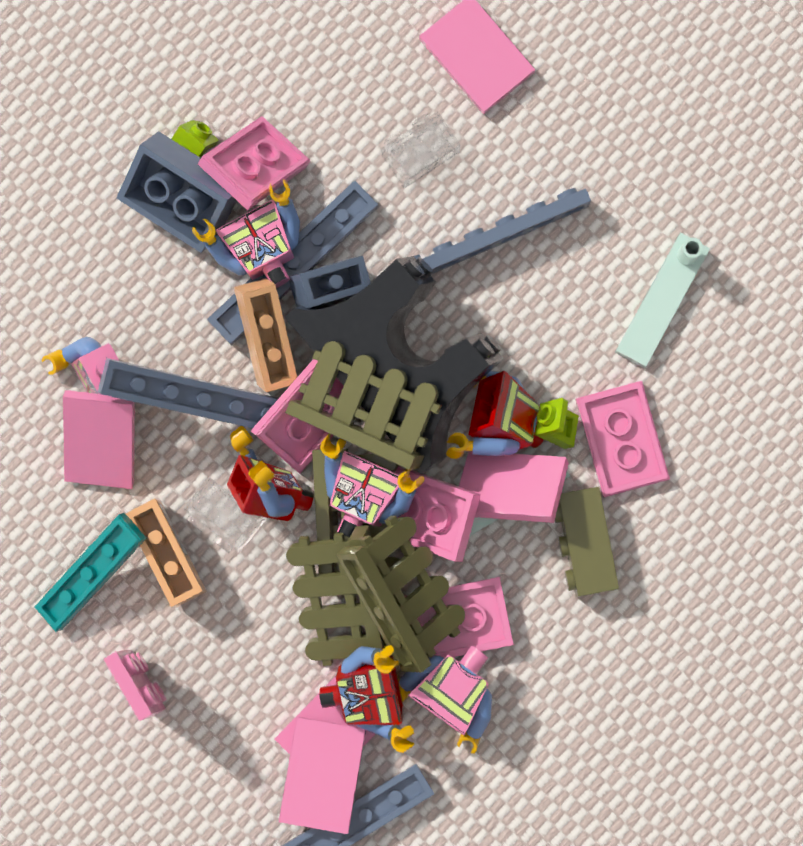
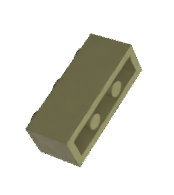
M599 486L561 493L555 523L561 522L564 536L558 537L561 556H568L570 570L565 571L568 591L574 590L575 596L579 597L619 589Z

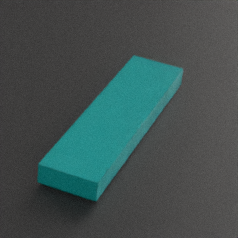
M125 513L118 514L34 608L55 632L63 630L147 537Z

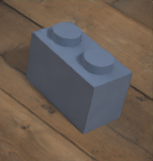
M363 256L348 258L289 276V283L296 307L304 306L306 308L357 294L371 283Z

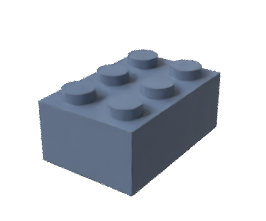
M158 131L140 144L116 199L202 253L207 249L205 247L206 242L198 240L193 234L192 228L194 227L199 235L206 234L209 226L203 219H207L213 224L215 235H218L216 229L226 224L237 200L198 165L200 157Z

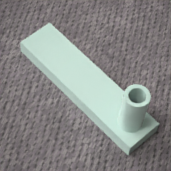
M680 232L615 353L643 368L647 366L708 254L709 247L703 245L699 239L690 238Z

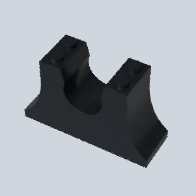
M414 256L395 259L368 286L344 302L334 306L295 307L284 318L314 352L315 350L322 351L324 345L328 342H339L345 348V357L343 359L345 363L353 365L354 360L358 356L368 355L376 362L374 375L381 379L384 378L389 370L400 369L407 375L405 389L415 393L417 387L422 383H432L437 387L439 396L436 403L442 405L439 414L432 412L422 435L428 439L425 447L418 446L416 449L417 453L424 455L421 466L417 469L422 475L447 457L448 431L459 405L471 389L504 358L499 353L501 351L499 344L491 336L487 335L485 337L482 333L466 338L445 349L437 361L423 359L411 350L404 333L406 318L417 304L425 300L436 283L431 276L433 273L431 267L422 258L418 257L416 259ZM339 370L336 377L344 385L348 374ZM371 384L361 404L365 411L369 413L379 391V388ZM400 398L391 420L392 423L401 427L411 402ZM386 432V435L395 442L397 436Z

